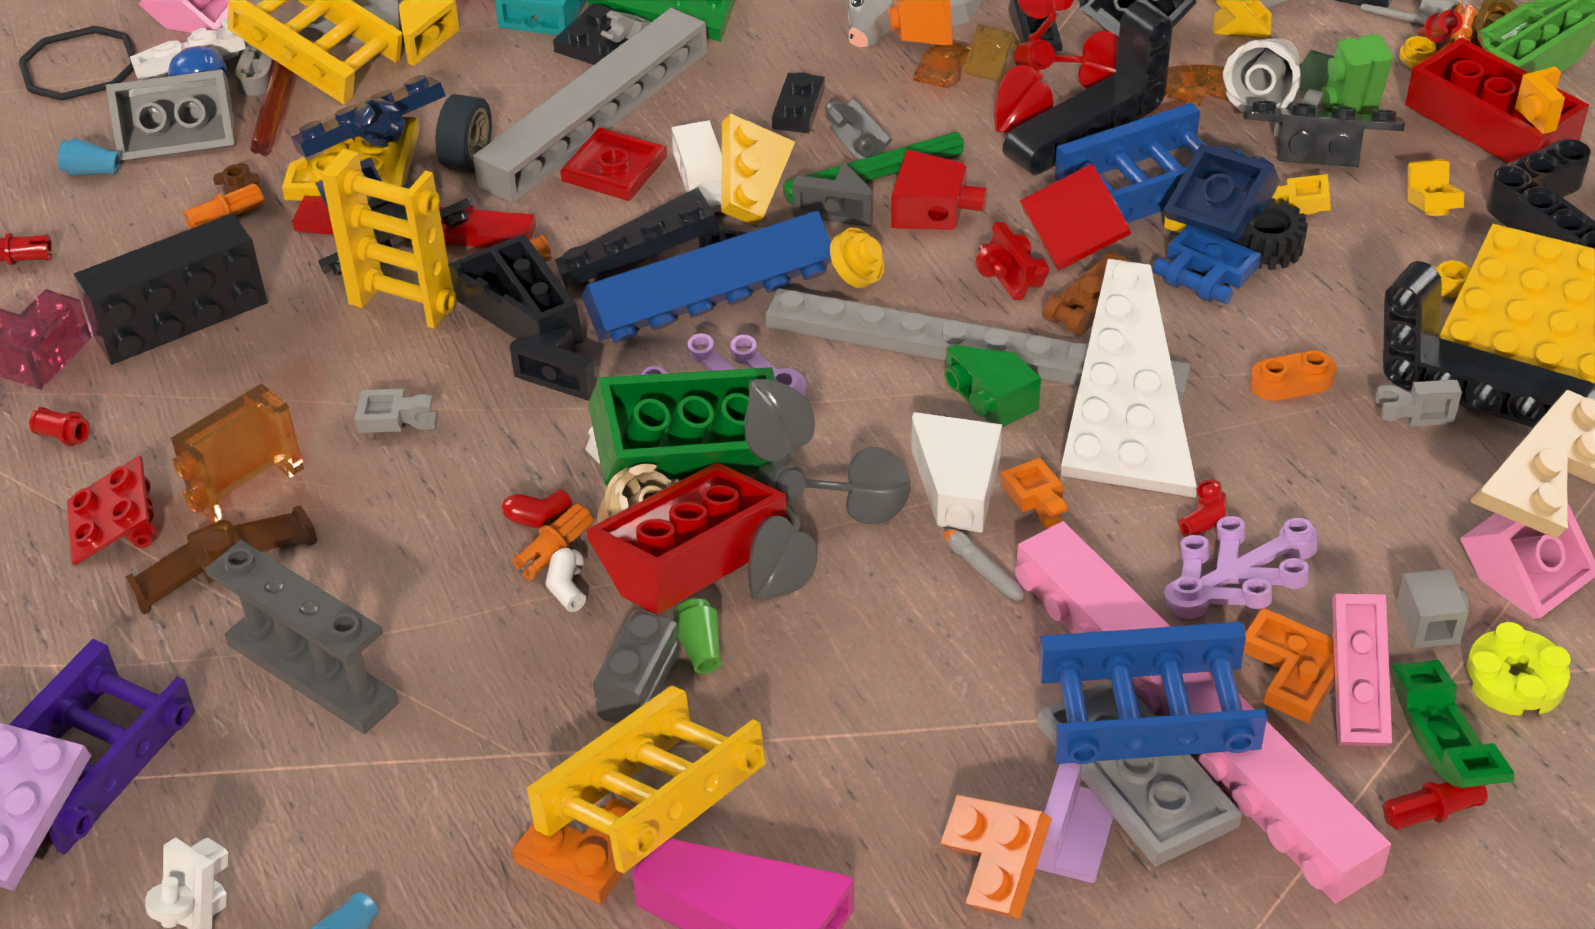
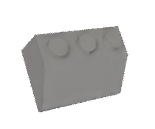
M222 69L106 85L116 151L120 155V162L235 146L234 113L229 81Z

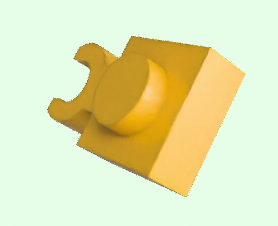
M1328 174L1287 178V185H1278L1272 198H1276L1275 204H1281L1282 200L1289 202V209L1297 206L1300 209L1299 214L1310 215L1321 211H1330Z

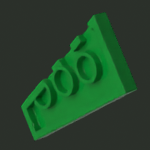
M588 0V6L590 7L593 3L604 5L607 8L626 14L643 16L650 22H653L667 10L673 8L706 22V32L709 33V39L721 42L736 0Z

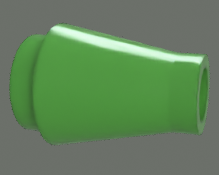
M705 599L687 600L679 604L673 611L674 618L672 621L677 623L678 639L690 658L696 673L706 674L713 672L722 665L719 652L718 612Z

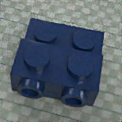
M1201 143L1163 211L1167 219L1239 241L1254 213L1263 214L1281 181L1274 165L1263 157L1253 156L1250 158L1239 155L1226 146L1219 145L1216 148Z

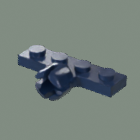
M426 75L415 76L405 81V87L395 92H391V90L378 92L361 103L358 108L356 105H351L334 113L335 118L324 123L318 120L303 125L299 128L300 133L292 136L291 140L296 151L305 158L353 137H360L374 147L385 148L388 146V142L391 141L395 144L403 135L406 122L401 116L446 96L441 82L431 77L426 78Z

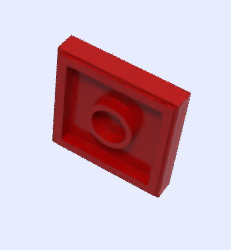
M598 127L560 170L561 181L630 201L667 158L666 146Z

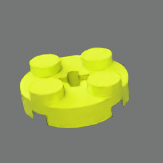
M1504 622L1497 626L1496 631L1482 635L1472 645L1466 663V676L1469 673L1473 681L1471 689L1489 707L1515 716H1522L1524 710L1540 709L1539 715L1553 710L1563 700L1570 680L1569 665L1571 658L1567 650L1556 646L1545 637L1524 630L1522 626L1514 622ZM1511 667H1518L1528 674L1522 672L1515 676L1509 671Z

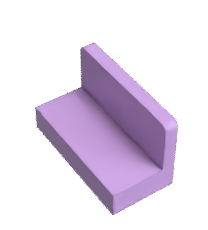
M1059 764L1044 811L1052 820L1036 869L1094 883L1098 877L1114 817L1091 789L1079 787L1082 764Z

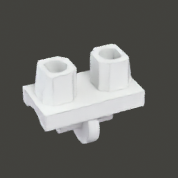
M174 838L164 844L162 884L153 887L147 892L145 898L146 913L152 919L161 922V925L165 928H173L180 924L188 929H212V916L226 907L227 893L222 884L214 880V875L228 867V851L210 838H204L191 847L178 838Z

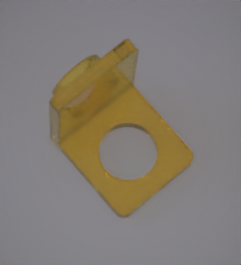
M977 25L964 69L966 74L999 81L1009 49H1016L1019 45L1014 33Z

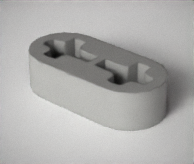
M246 45V49L243 50L235 70L239 91L247 96H258L269 91L280 63L252 45Z

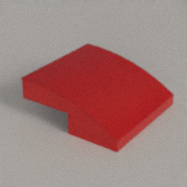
M1093 164L1020 200L1024 213L1037 232L1042 246L1057 271L1132 234L1116 202Z

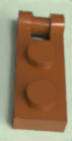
M1110 251L1061 295L1050 297L1043 308V318L1052 323L1060 321L1066 324L1068 331L1081 336L1093 326L1108 259L1132 261Z

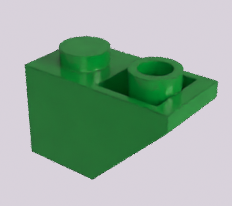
M959 345L947 348V361L944 370L946 382L953 391L958 392L971 404L972 409L979 417H984L989 423L1002 424V427L1039 410L1041 377L1016 353Z

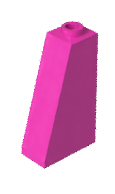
M668 839L638 862L632 871L636 906L680 929H842L854 911V879L846 875L675 839Z

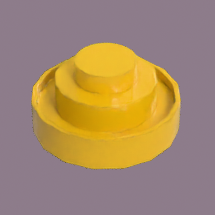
M848 228L833 238L830 244L831 260L837 273L847 284L855 288L865 289L881 279L884 273V259L882 248L876 239L859 228Z

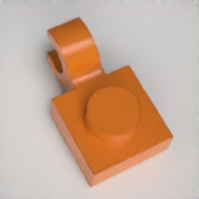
M1040 457L1000 472V486L1022 512L1035 508L1045 530L1063 521L1059 514L1067 512L1068 509L1062 499L1063 484Z

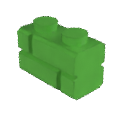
M1371 34L1360 36L1359 40L1354 37L1338 41L1335 55L1328 61L1329 79L1327 86L1321 89V92H1324L1321 103L1325 110L1332 112L1333 106H1346L1356 108V114L1372 115L1373 109H1379L1393 59V54L1381 36Z

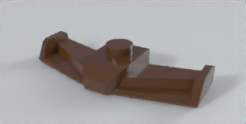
M301 505L293 507L292 513L234 526L227 520H220L190 532L187 535L188 543L135 577L132 573L125 576L126 584L141 613L147 614L150 612L149 606L203 573L208 584L214 582L215 580L207 576L205 568L240 540H243L259 551L305 541L313 545L317 543L315 529Z

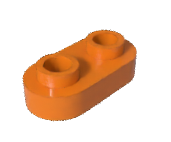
M1318 350L1264 359L1257 362L1252 368L1250 388L1256 396L1269 401H1279L1324 392L1330 389L1334 383L1336 363L1329 355Z

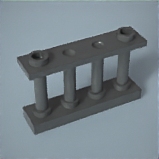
M240 540L205 568L208 577L237 594L241 602L245 617L225 633L229 647L364 735L399 704L396 690L365 670L361 652L383 634L380 625L243 540Z

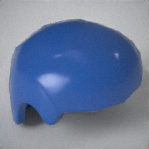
M205 46L185 48L171 59L168 68V76L222 69L227 75L228 80L230 79L222 56L216 50Z

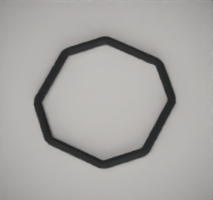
M90 26L40 39L19 59V66L27 91L56 100H67L104 91L108 84L121 83L134 71L132 62L112 81L64 93L33 86L26 62L46 44L92 33L122 39L130 59V56L135 55V51L129 35L112 29Z

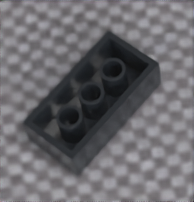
M233 213L73 273L93 337L111 365L268 303L253 240Z

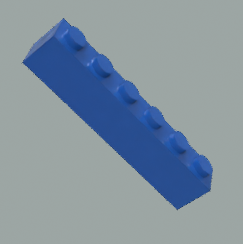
M814 211L590 283L581 296L599 342L612 338L613 343H618L637 335V329L649 325L652 330L667 327L676 321L674 317L688 312L692 318L701 316L714 309L713 304L725 300L728 301L729 305L737 304L752 297V291L765 287L767 293L773 292L778 288L781 289L789 285L788 279L801 275L804 280L818 277L827 272L826 266L832 261L830 256L831 242L819 211Z

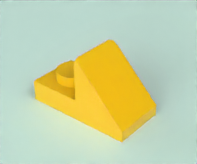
M1215 0L1221 7L1214 14L1213 32L1215 34L1266 38L1271 35L1272 13L1260 0Z

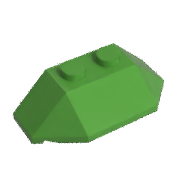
M1537 0L1527 2L1480 30L1477 39L1483 49L1528 73L1554 66L1562 72L1580 61L1595 39V0Z

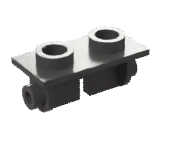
M855 98L848 105L836 100H831L826 104L825 116L833 123L830 126L831 130L858 160L882 153L892 141L889 135Z

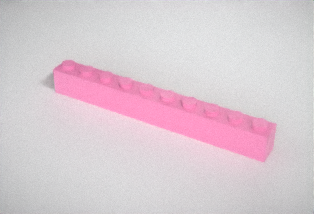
M1064 521L1018 544L1015 575L1019 584L1024 590L1031 591L1045 605L1050 617L1055 621H1060L1072 634L1171 627ZM1212 672L1182 674L1192 714L1222 712ZM1161 675L1131 677L1135 693L1157 717L1171 716ZM1239 694L1243 710H1255ZM1266 722L1262 749L1249 750L1243 753L1190 754L1208 776L1227 792L1238 810L1244 816L1251 817L1268 835L1272 845L1279 852L1286 853L1303 871L1307 881L1314 888L1322 890L1335 904L1383 875L1391 843L1268 722Z

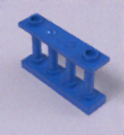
M1189 103L1057 146L1055 179L1059 181L1093 164L1127 223L1164 210L1188 166L1183 167L1169 151L1185 146L1195 155L1201 143L1205 144L1197 136L1200 110L1193 103ZM1240 149L1235 150L1237 154L1244 156ZM1151 157L1166 174L1149 179L1135 162ZM1118 169L1133 185L1115 190L1101 174Z
M1242 622L1040 636L1038 665L1041 684L1060 682L1068 723L1057 724L1054 753L1055 763L1089 764L1094 761L1217 752L1243 753L1249 750L1262 749L1267 722L1266 710H1243L1233 670H1241L1246 640ZM1212 672L1222 712L1192 714L1182 674ZM1161 675L1171 716L1140 718L1131 677ZM1111 679L1119 719L1089 721L1081 681Z

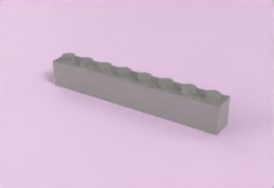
M673 8L667 10L474 154L473 159L478 187L512 204L570 160L598 127L609 130L707 54L706 22Z

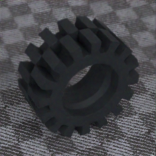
M1271 198L1262 215L1254 213L1240 240L1230 239V241L1261 253L1260 267L1258 269H1261L1262 264H1267L1268 270H1276V264H1279L1282 269L1289 267V262L1295 264L1299 260V256L1303 254L1308 227L1305 214H1299L1300 209L1297 206L1289 209V202L1282 200L1281 204H1275L1276 198Z

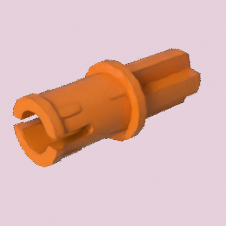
M250 184L223 196L217 193L214 195L215 199L185 209L182 212L183 216L187 217L185 222L188 228L192 229L231 213L237 216L262 206L264 198L257 184Z
M579 503L573 504L550 526H542L539 529V536L512 558V563L518 571L532 559L534 562L521 575L528 580H534L537 574L550 563L551 556L557 550L564 547L568 548L570 544L593 524L594 519L590 514V510Z

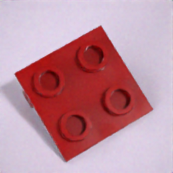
M140 455L123 466L116 467L110 474L87 488L80 489L67 499L71 562L73 565L80 563L123 536L139 548L148 547L155 539L156 529L151 523L154 517L153 502L148 493L151 489L149 479L144 476L143 458Z

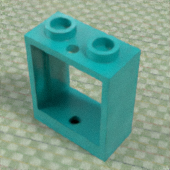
M495 0L498 27L558 36L579 16L587 0Z

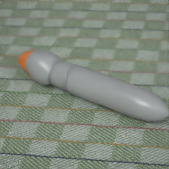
M954 529L944 531V537L951 550L956 555L962 556L971 567L1009 599L1021 601L1024 598V592L1016 580L985 553L975 547L964 533Z

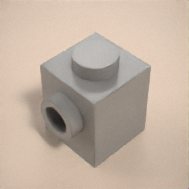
M1451 569L1403 573L1396 608L1412 648L1460 644L1469 613L1468 598L1464 588L1458 587Z

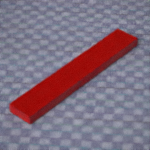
M304 196L292 219L294 231L334 235L329 210L323 198ZM474 209L473 213L468 214L469 220L450 229H447L445 224L442 225L445 244L489 248L521 234H525L530 240L536 227L535 214Z

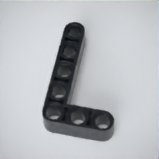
M1137 1L1131 4L1124 12L1120 22L1116 74L1014 128L1007 135L1003 143V154L1032 175H1039L1056 165L1057 146L1137 121L1157 109L1163 101L1166 92L1173 30L1171 19L1143 2Z
M1564 139L1499 167L1495 170L1486 205L1487 211L1509 228L1595 249V221L1563 198L1581 188L1591 155L1590 148L1579 140Z
M1421 261L1410 263L1386 290L1384 296L1383 369L1385 375L1393 384L1411 390L1413 382L1457 380L1462 391L1459 402L1460 406L1532 428L1566 390L1595 400V384L1590 381L1440 338L1442 281L1438 271L1430 264Z

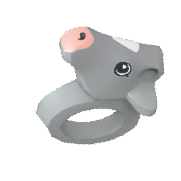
M845 0L850 25L848 40L851 44L858 47L872 46L878 43L884 34L891 31L887 12L888 8L893 7L892 0ZM950 0L952 26L969 23V16L979 10L983 0Z

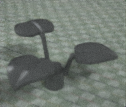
M765 379L749 381V401L744 425L746 441L755 456L765 461H771L763 464L758 469L755 476L756 481L785 493L786 501L797 499L805 488L849 491L846 501L847 512L850 517L864 524L883 523L900 512L910 494V478L900 460L891 451L879 447H868L858 452L848 466L849 483L805 479L800 468L787 463L796 458L795 447L806 445L814 435L815 418L812 407L801 393L784 383ZM787 505L786 518L782 516L769 517L758 527L754 535L748 567L749 587L753 599L762 600L794 592L803 587L814 573L817 562L815 542L809 534L798 531L801 522Z

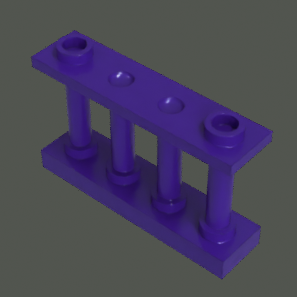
M93 638L9 724L59 739L69 729L74 727L113 745L95 765L87 762L78 778L80 782L71 790L48 831L56 851L63 855L79 839L88 834L93 823L177 730L182 729L188 723L191 715L195 712L184 679L177 676L160 695L119 677L108 645ZM108 693L145 711L127 730L87 710L101 695Z

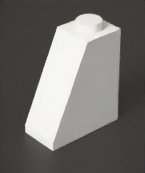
M913 412L911 451L937 526L983 533L1001 456L1002 424Z

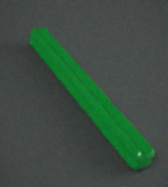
M952 132L846 164L864 182H869L899 173L906 150L947 159L964 152V140L958 132ZM841 165L805 176L835 180ZM794 179L783 183V193L790 204H793L792 184Z

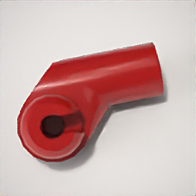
M1215 479L1205 480L1197 486L1196 491L1199 496L1197 499V510L1180 518L1178 521L1179 529L1184 537L1200 535L1216 527L1217 522L1221 518L1226 517L1227 497L1226 493L1221 491L1222 487L1219 481Z
M558 489L544 499L524 494L508 496L504 499L501 510L504 517L513 523L531 528H540L566 512L573 504L567 492L563 489Z

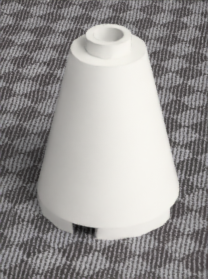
M1284 38L1258 39L1239 46L1228 58L1223 70V80L1229 101L1242 112L1243 107L1252 106L1254 100L1276 102V108H1286L1297 96L1301 83L1299 53L1296 46Z

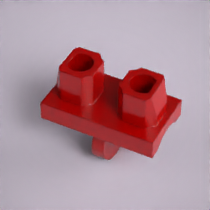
M994 222L992 226V240L989 244L986 243L979 247V254L975 260L976 269L983 277L990 278L996 276L1013 300H1023L1028 288L1043 287L1049 273V266L1043 259H1032L1030 257L1031 243L1025 235H1014L1005 222Z

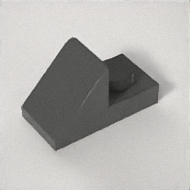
M841 164L835 180L796 175L792 184L793 216L799 217L819 211L821 219L824 221L871 227L873 222V190L847 164Z

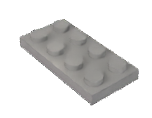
M1111 680L1083 691L1089 721L1119 719ZM1135 693L1140 718L1157 717ZM1064 700L1039 710L1036 724L1055 746L1057 724L1068 723ZM1191 755L1094 761L1089 764H1082L1080 777L1155 867L1240 826L1243 814Z

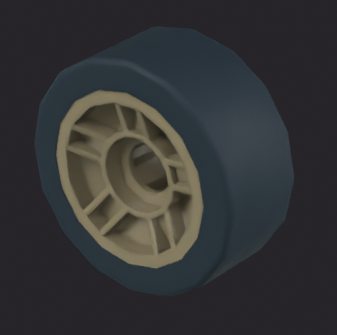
M452 94L445 100L440 110L435 135L436 153L439 162L444 167L475 171L473 155L488 145L491 140L492 115L489 104L484 98Z

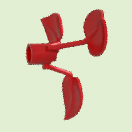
M1017 0L1021 10L1029 17L1042 19L1048 16V18L1035 33L1029 35V41L1019 44L1014 51L1016 66L1008 70L1003 76L996 96L994 109L996 132L1012 131L1017 126L1053 108L1052 91L1047 84L1040 82L1043 74L1039 71L1049 68L1052 63H1081L1078 80L1085 89L1116 74L1119 36L1108 31L1096 32L1085 40L1082 48L1083 56L1055 55L1052 45L1048 41L1040 39V37L1056 20V11L1069 9L1074 0Z

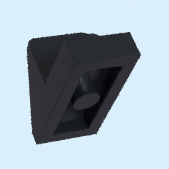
M563 327L516 339L509 345L514 377L587 401L590 400L596 386L594 359L576 353L572 327Z

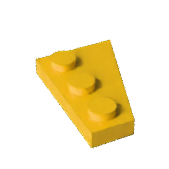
M730 113L722 121L721 212L756 226L766 214L795 141Z

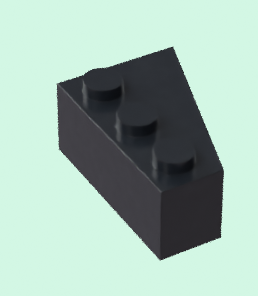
M525 234L448 264L457 301L515 339L563 327H572L575 345L584 342L577 304Z

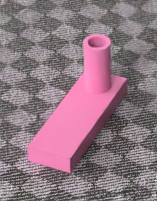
M1335 594L1332 598V637L1334 638L1337 745L1389 746L1392 744L1386 595Z

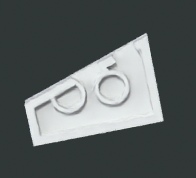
M228 18L221 20L222 28L217 30L200 28L191 32L192 35L187 38L185 43L181 44L176 40L168 41L130 56L138 80L166 77L171 59L187 47L205 46L212 48L224 60L236 57L240 50L246 49L243 39L227 30Z

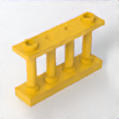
M231 0L228 2L227 30L343 105L353 98L355 72L374 56L381 53L395 63L400 60L403 33L352 0H297L307 6V8L286 24L274 19L270 14L289 0H263L258 5H253L246 0ZM320 16L337 25L314 43L298 34ZM350 34L365 43L363 47L345 61H340L327 53Z
M343 149L321 172L348 304L363 308L374 294H377L379 291L419 302L424 306L427 327L435 329L445 315L450 314L453 310L456 294L452 288L439 211V195L436 192L433 172L425 170L410 189L365 177L361 169L358 152ZM367 196L404 205L408 220L371 211ZM373 229L411 239L414 253L378 244ZM380 262L416 271L420 285L385 276L381 270Z
M671 685L527 787L535 830L550 837L573 819L610 836L616 870L624 874L766 765L761 723L752 719L731 736H724L691 722L686 691ZM681 740H684L709 752L692 763L667 751ZM650 766L674 778L657 790L631 777L644 767ZM610 792H613L638 805L622 817H619L594 804Z

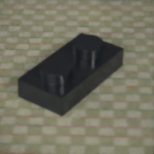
M788 73L772 115V129L810 133L825 90V76H816L808 73Z

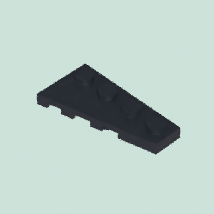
M699 187L583 246L567 250L563 256L555 259V262L567 289L718 230L720 227L715 213Z

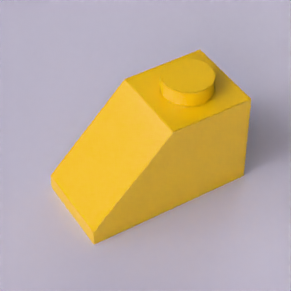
M404 0L398 4L409 65L415 66L460 31L456 0Z

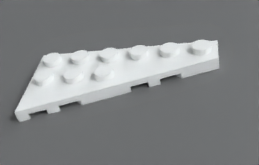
M1108 259L1061 464V476L1196 498L1197 485L1151 265Z

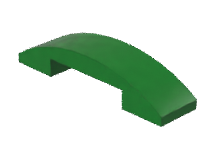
M1440 660L1391 665V677L1408 726L1430 765L1445 781L1461 788L1514 782L1515 773L1496 744H1482L1456 705L1457 686Z

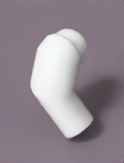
M564 547L557 550L551 556L545 583L546 587L568 612H576L585 604L586 596L572 579L573 575L581 572L580 568L576 565H584V559L579 551Z

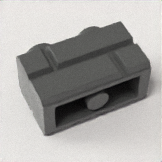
M638 610L631 611L623 626L624 630L620 631L593 682L594 694L597 698V716L606 721L619 723L662 692L680 656L679 643L676 641L678 638L677 623L672 621V619Z

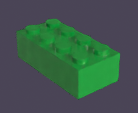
M773 368L599 377L588 403L605 485L609 484L612 477L620 470L640 464L656 465L657 467L654 470L662 473L669 480L685 479L716 462L741 474L757 473L763 464L771 461H765L755 456L746 441L744 425L749 401V381L753 379L776 381Z

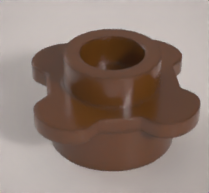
M239 163L230 165L223 172L215 174L213 181L215 185L222 186L225 195L250 184L258 185L260 176L250 172L247 164Z

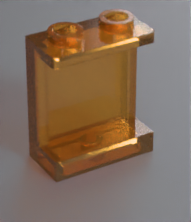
M262 383L171 437L176 457L172 460L173 465L186 487L182 491L183 498L194 513L202 512L213 523L222 519L218 499L271 466L275 465L289 478L304 469L289 406Z

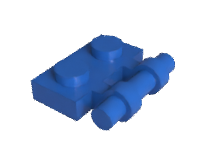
M1187 225L1168 245L1167 258L1173 260V262L1158 258L1154 263L1152 272L1164 277L1165 283L1176 288L1182 285L1196 291L1197 296L1211 302L1215 299L1221 303L1228 304L1234 290L1223 284L1226 283L1240 288L1260 267L1261 253L1208 231ZM1191 269L1197 270V271H1199V272H1201V273L1206 274V276H1205V277H1204V276H1201V275H1199V274H1197V273H1194V272H1192V271H1190V270H1191Z

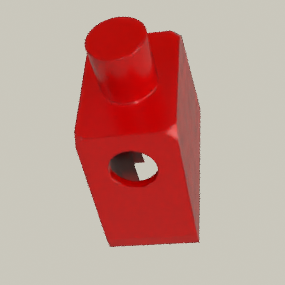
M906 150L891 195V228L952 230L957 227L962 209L984 212L987 201V188L966 185L967 166L964 163Z

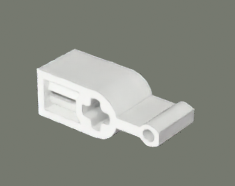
M710 120L672 127V152L686 192L699 187L713 212H720L722 154Z

